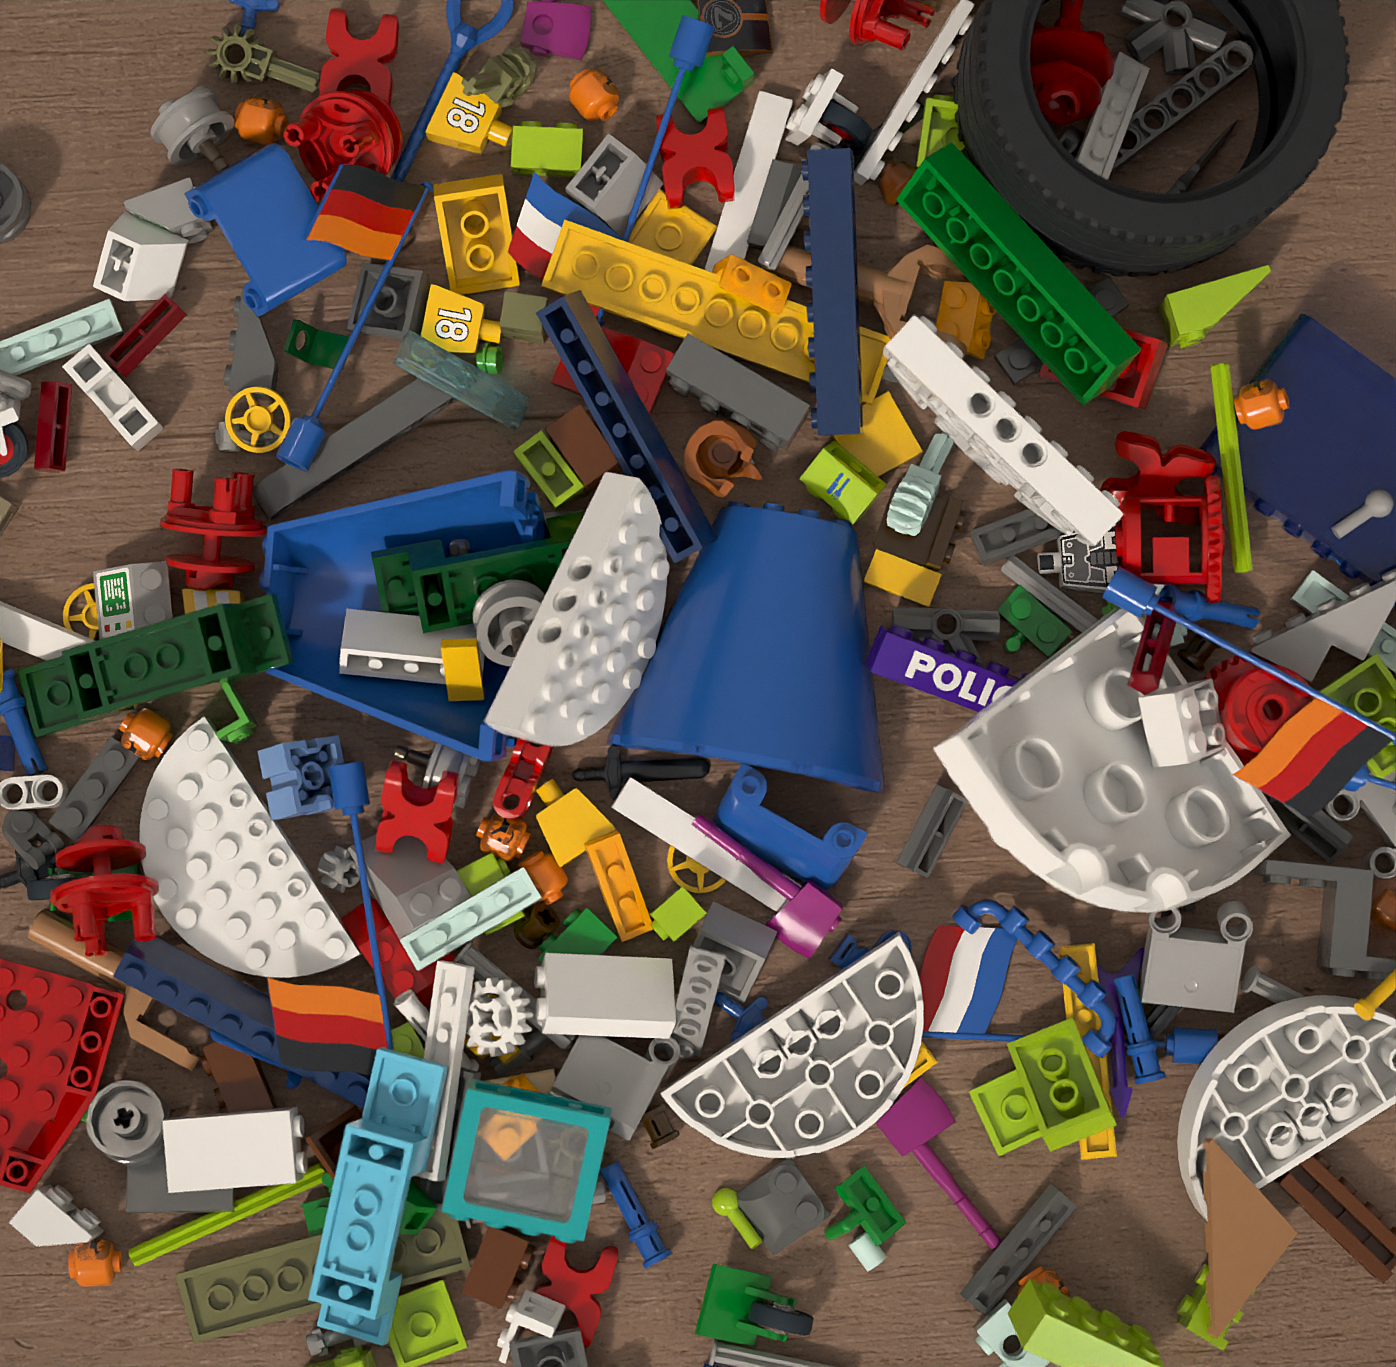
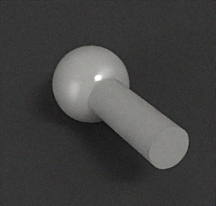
M1381 489L1370 492L1365 499L1364 506L1331 527L1333 533L1340 539L1371 517L1381 518L1387 516L1393 509L1394 502L1392 496L1387 491Z

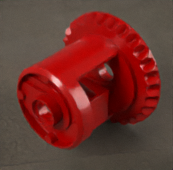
M1209 476L1205 480L1204 495L1125 496L1121 500L1120 509L1124 515L1120 518V525H1116V557H1120L1121 567L1153 585L1204 584L1206 600L1209 603L1219 604L1222 556H1224L1225 549L1219 476ZM1140 508H1164V523H1175V508H1198V524H1201V561L1199 573H1189V537H1153L1151 542V573H1141Z
M1249 653L1308 685L1304 678L1295 671L1279 666L1255 653ZM1238 655L1220 662L1202 679L1212 678L1214 690L1218 695V710L1221 724L1225 729V739L1244 766L1258 756L1289 719L1315 699V697Z

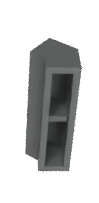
M772 159L747 239L749 247L763 250L802 173V169L795 165Z
M936 784L896 863L928 879L968 800Z
M1271 796L1267 798V801L1284 826L1330 864L1337 859L1354 837L1322 810L1308 817Z

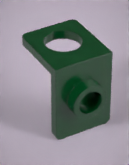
M294 319L284 352L305 363L334 370L349 337L318 330L301 320ZM303 331L305 343L298 350L296 348V338Z

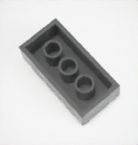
M689 333L666 368V381L670 383L669 388L673 392L684 398H687L689 394L700 401L699 406L712 415L717 416L719 412L731 419L730 421L739 423L747 430L758 434L761 437L759 441L773 451L777 452L779 448L787 451L808 416L809 404Z

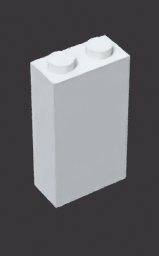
M545 953L542 965L536 966L534 984L535 988H540L541 998H537L536 1019L542 1020L543 1034L670 1038L676 1024L672 959Z
M297 1107L180 1116L162 1121L169 1193L296 1183L304 1179L303 1173L307 1172V1155L305 1151H301L300 1137L304 1136L305 1131L304 1119L302 1115H298Z

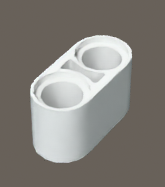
M53 775L10 777L0 782V805L11 810L56 808L63 803L69 794L67 783ZM53 781L58 787V794L55 799L47 801L43 797L42 790L48 782ZM17 784L22 788L23 795L18 803L12 804L8 800L7 792L11 786Z

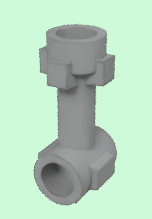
M219 422V430H216V445H219V451L239 452L240 446L230 437L226 423ZM233 423L237 435L247 444H251L252 433L248 430H240V424ZM268 430L260 434L257 444L271 445L280 436Z
M321 1327L313 1329L311 1334L306 1335L307 1345L312 1356L317 1354L320 1357L329 1353V1346L350 1339L353 1340L354 1346L369 1343L368 1341L335 1331L323 1333Z

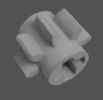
M336 846L335 852L329 851L321 857L318 871L324 876L320 882L321 884L343 893L346 887L355 886L359 881V869L347 849Z

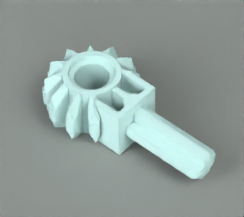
M935 434L920 465L911 464L902 482L899 483L886 519L887 526L895 529V531L905 535L916 536L920 533L921 528H923L939 492L941 480L939 472L953 445V440L948 437V434Z

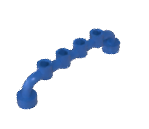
M988 899L977 901L970 907L961 905L952 915L961 928L970 934H974L983 924L980 916L986 913L992 914L1008 933L1017 937L1025 945V948L1032 956L1041 960L1061 983L1067 985L1075 992L1078 999L1086 1007L1099 1015L1102 1022L1100 1029L1097 1030L1091 1027L1081 1039L1094 1054L1103 1058L1113 1047L1109 1040L1114 1033L1116 1024L1113 1011L1103 1000L1107 995L1106 990L1093 979L1086 984L1076 975L1081 970L1079 964L1068 955H1064L1060 960L1051 951L1055 945L1054 941L1041 930L1034 935L1025 926L1029 921L1028 916L1018 907L1012 906L1008 910L997 901Z

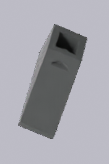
M242 287L241 296H236L233 314L234 317H238L237 330H231L229 338V351H233L232 365H226L224 374V385L229 386L228 391L232 396L254 386L267 387L276 391L279 370L261 317H257L244 301V287ZM252 393L254 399L274 401L273 397L265 393Z

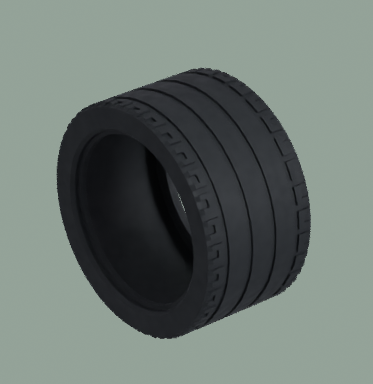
M983 0L967 30V37L962 43L960 57L957 62L956 69L959 70V73H957L954 82V104H958V110L954 115L959 130V142L963 141V145H965L962 150L963 155L1047 247L1058 256L1061 262L1065 263L1067 261L1082 270L1085 267L1091 268L1093 273L1098 274L1104 272L1111 274V276L1119 277L1121 274H1128V277H1137L1138 275L1156 276L1161 271H1164L1165 274L1173 273L1176 270L1191 268L1196 262L1201 264L1221 254L1229 246L1235 245L1307 181L1320 164L1318 160L1329 149L1328 146L1331 139L1337 132L1335 125L1342 118V107L1348 93L1344 89L1349 83L1347 64L1350 63V54L1346 53L1349 41L1348 36L1344 34L1343 26L1346 24L1344 16H1340L1338 10L1341 7L1339 0H1208L1223 13L1233 25L1242 41L1247 43L1253 51L1252 65L1258 86V121L1249 153L1236 175L1201 190L1173 194L1143 192L1113 183L1081 164L1054 135L1039 107L1030 71V44L1034 21L1038 10L1049 0Z

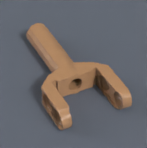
M788 245L777 269L773 273L786 281L807 286L806 266H811V252ZM925 245L906 254L897 265L885 271L857 264L859 301L874 305L883 320L884 330L890 340L907 323L905 321L916 289L919 273L947 281L970 282L940 248L931 245ZM937 331L935 335L945 344L947 341H950L964 354L961 359L964 361L967 346L954 335Z
M47 908L41 910L32 922L27 938L118 988L120 993L125 994L123 1000L124 1017L130 1038L193 1071L200 1058L193 1054L190 1047L141 1021L143 1016L148 1015L156 999L112 977L125 951L107 942L109 950L107 955L95 957L94 952L92 957H88L85 955V942L74 940V923ZM183 943L175 946L241 982L245 979L244 975L213 961L188 944Z

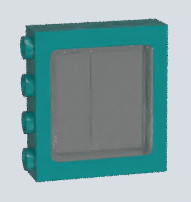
M470 1078L442 1212L449 1213L451 1218L460 1221H468L470 1218L482 1220L486 1225L494 1228L511 1226L520 1228L522 1233L537 1236L545 1233L554 1235L557 1240L566 1243H575L576 1240L584 1242L612 1108Z

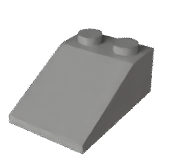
M377 834L362 840L368 886L399 939L404 938L471 898L455 868L446 859L444 864L428 860L427 846L421 839L414 836H402L396 840L392 853L376 850ZM354 844L348 848V851L358 867Z

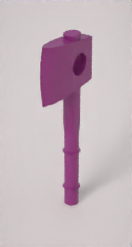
M556 0L527 1L521 46L531 49L530 53L534 55L547 56V54L582 61L590 34L591 7L556 3Z
M699 813L691 823L692 826L735 857L736 861L739 860L751 869L762 881L787 899L785 904L772 916L765 926L778 931L775 937L786 946L810 959L828 931L832 933L841 922L842 918L838 915L843 908V904L811 879H808L801 887L772 865L758 858L746 849L747 847L742 846L715 825L716 823L713 824Z
M920 1077L875 1123L902 1157L909 1152L915 1155L933 1180L948 1194L954 1205L959 1208L978 1232V1236H981L992 1250L1002 1240L993 1230L992 1225H989L967 1197L968 1194H965L955 1182L947 1167L927 1143V1141L956 1121L942 1098Z

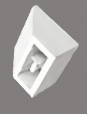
M125 211L107 232L93 287L123 301L159 300L164 294L171 298L189 240Z
M1212 678L1160 689L1138 698L1153 768L1189 764L1226 748L1225 729L1221 724L1218 710V695L1214 690Z
M51 1184L37 1189L9 1222L35 1246L89 1242L99 1237L104 1231L98 1226L101 1221L96 1215L86 1208L82 1211L71 1202L74 1198L66 1189L60 1185L54 1188Z

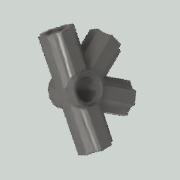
M1126 0L1120 15L1142 24L1123 39L1131 56L1138 62L1143 63L1162 49L1165 75L1172 76L1185 75L1196 68L1194 47L1212 55L1219 51L1229 28L1225 24L1192 11L1182 1ZM1169 14L1178 15L1182 19L1183 25L1180 27L1171 26L1168 24L1166 16Z
M893 607L891 628L893 624L907 628L913 632L911 637L918 638L921 641H924L925 636L934 638L945 644V650L956 653L957 649L968 651L976 655V661L982 664L984 663L972 640L998 641L1000 632L999 610ZM943 614H949L954 619V628L948 634L940 633L936 626L937 619Z

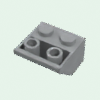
M608 133L565 188L566 197L596 215L622 238L646 164L633 151ZM653 172L646 187L636 220L651 202L657 191L664 185Z

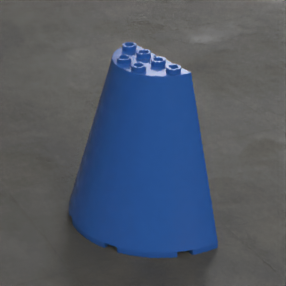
M507 470L268 526V532L263 539L265 566L260 574L259 583L261 590L266 591V595L277 594L294 663L266 671V673L482 761H498L504 758L507 754L506 746L515 747L518 738L498 732L484 721L511 666L498 664L485 655L483 666L484 700L449 701L446 684L339 673L340 654L346 609L382 612L371 556L372 551L441 538L445 558H449V544L456 538L469 541L470 553L548 539L546 521L539 497L536 492L527 491L530 488V481L518 471Z
M728 501V507H723L719 510L712 525V529L718 539L700 549L658 634L655 653L649 659L642 675L641 683L621 708L608 735L607 745L635 750L653 749L686 753L809 775L810 777L827 781L840 782L848 788L883 794L885 783L873 672L865 665L870 652L858 533L852 529L853 524L850 522L819 519L820 513L816 511L799 509L798 514L784 512L785 507L778 504L764 503L763 509L750 508L746 503Z

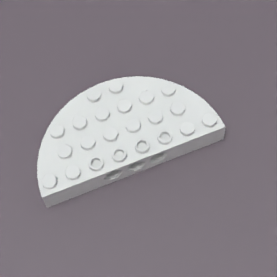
M914 315L883 348V355L889 360L887 364L903 388L921 409L924 410L927 406L930 407L937 415L934 423L944 433L948 434V437L998 484L1002 483L1006 486L1010 484L1017 490L1014 494L1017 500L1066 535L1070 536L1075 531L1079 533L1076 536L1079 542L1095 546L1124 515L1117 508L1120 505L1119 501L1106 490H1103L1101 493L1092 484L1094 478L1086 469L1080 465L1075 468L1066 459L1068 453L1062 446L1053 440L1049 443L1039 434L1042 428L1029 416L1021 417L1013 409L1016 404L1003 391H999L997 394L987 384L990 379L982 370L976 366L971 369L961 359L964 354L957 346L950 341H947L945 344L935 335L938 331L937 328L927 318L921 316L919 319Z
M610 472L604 473L484 721L494 730L505 735L548 746L574 744L588 738L604 727L619 712L633 691L639 687L649 659L656 650V640L663 616L667 576L669 573L666 547L659 536L660 524H662L660 515L651 494L640 478Z
M205 716L190 726L166 752L153 774L142 806L139 842L146 847V857L142 860V866L145 876L154 878L159 883V892L154 896V900L173 929L201 954L221 965L251 975L265 977L313 975L334 969L362 955L361 951L327 896L277 820H271L269 808L227 744L217 738L215 733L218 730L212 721Z
M899 932L662 1088L660 1093L662 1097L688 1125L711 1138L715 1143L754 1156L792 1158L815 1152L819 1153L844 1144L873 1125L894 1103V1100L900 1094L911 1075L921 1045L923 1031L921 985L915 963Z
M1335 995L1299 997L1280 1002L1250 1016L1233 1028L1216 1044L1202 1062L1188 1088L1182 1105L1177 1139L1178 1160L1186 1191L1195 1209L1207 1222V1201L1204 1200L1203 1171H1206V1149H1203L1205 1138H1213L1251 1182L1260 1189L1396 1103V1016L1377 1007L1375 1009V1016L1367 1021L1361 1018L1354 1010V1004L1358 999Z

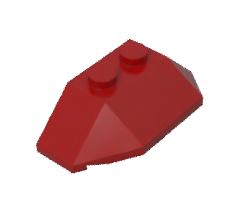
M371 899L384 985L394 999L402 992L411 989L423 1006L430 1012L437 961L453 962L455 956L451 952L422 970L417 971L378 901ZM362 903L341 920L361 953L374 969L364 903Z

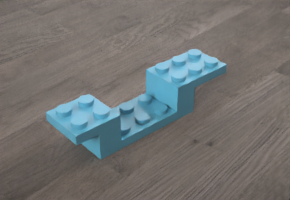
M384 1047L378 1048L376 1051L362 1119L347 1124L345 1128L308 1300L321 1303L317 1323L319 1327L381 1346L388 1343L403 1276L401 1273L391 1271V1265L410 1178L426 1170L448 1065Z

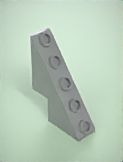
M1396 568L1381 576L1383 581L1370 586L1366 582L1354 587L1349 591L1351 596L1341 601H1337L1336 598L1324 601L1316 607L1317 612L1305 617L1304 613H1300L1287 619L1284 622L1286 626L1275 632L1268 628L1255 634L1252 637L1254 643L1251 652L1279 666L1289 668L1311 682L1331 645L1364 661L1396 602Z
M692 947L689 949L675 1007L676 1024L670 1035L680 1046L679 1057L690 1058L693 1055L700 1057L725 955Z

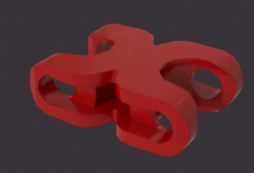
M332 8L328 17L326 43L332 56L335 58L326 61L322 66L319 96L328 92L343 91L349 84L360 82L367 85L371 89V93L379 96L391 106L394 82L385 64L392 62L398 52L400 24L397 15L384 14L380 19L377 33L370 39L358 40L349 34V20L345 10Z
M723 107L709 108L707 110L706 127L694 135L683 134L677 130L673 116H670L659 149L660 158L664 161L662 173L668 209L682 208L684 206V190L689 184L697 181L708 182L714 186L718 200L721 203L735 201L732 160L727 154L728 131ZM664 114L656 115L657 133Z
M1122 431L1116 436L1114 442L1115 450L1120 457L1135 463L1139 470L1136 475L1128 479L1113 477L1106 479L1101 485L1100 492L1102 493L1103 490L1111 493L1120 503L1118 508H1121V500L1125 496H1184L1176 488L1179 481L1187 477L1207 478L1213 473L1217 462L1211 453L1183 444L1172 446L1166 454H1162L1160 443L1154 437ZM1155 508V513L1161 519H1164V508ZM1175 508L1176 523L1192 525L1198 521V508Z
M518 738L510 762L504 771L493 799L494 809L500 816L507 819L524 818L533 801L540 779L555 746L543 744L540 747H533L530 741ZM511 794L519 796L520 801L517 808L506 810L504 801L507 796Z
M391 760L385 775L381 796V804L384 811L377 828L376 850L392 853L397 839L402 836H414L421 839L427 846L429 861L444 864L454 824L451 814L458 796L459 773L444 770L438 785L433 788H421L414 785L408 778L407 764L405 762Z
M552 1235L542 1261L543 1274L551 1283L540 1284L535 1288L534 1293L561 1303L567 1309L574 1312L578 1320L577 1327H580L584 1348H588L591 1345L601 1315L600 1303L591 1294L603 1293L609 1288L619 1251L617 1247L606 1246L602 1250L595 1266L588 1270H577L569 1264L566 1258L567 1243L557 1240Z

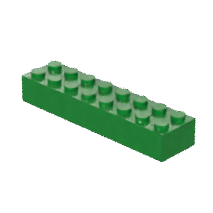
M952 142L923 160L896 198V201L1083 406L1107 390L1142 349Z

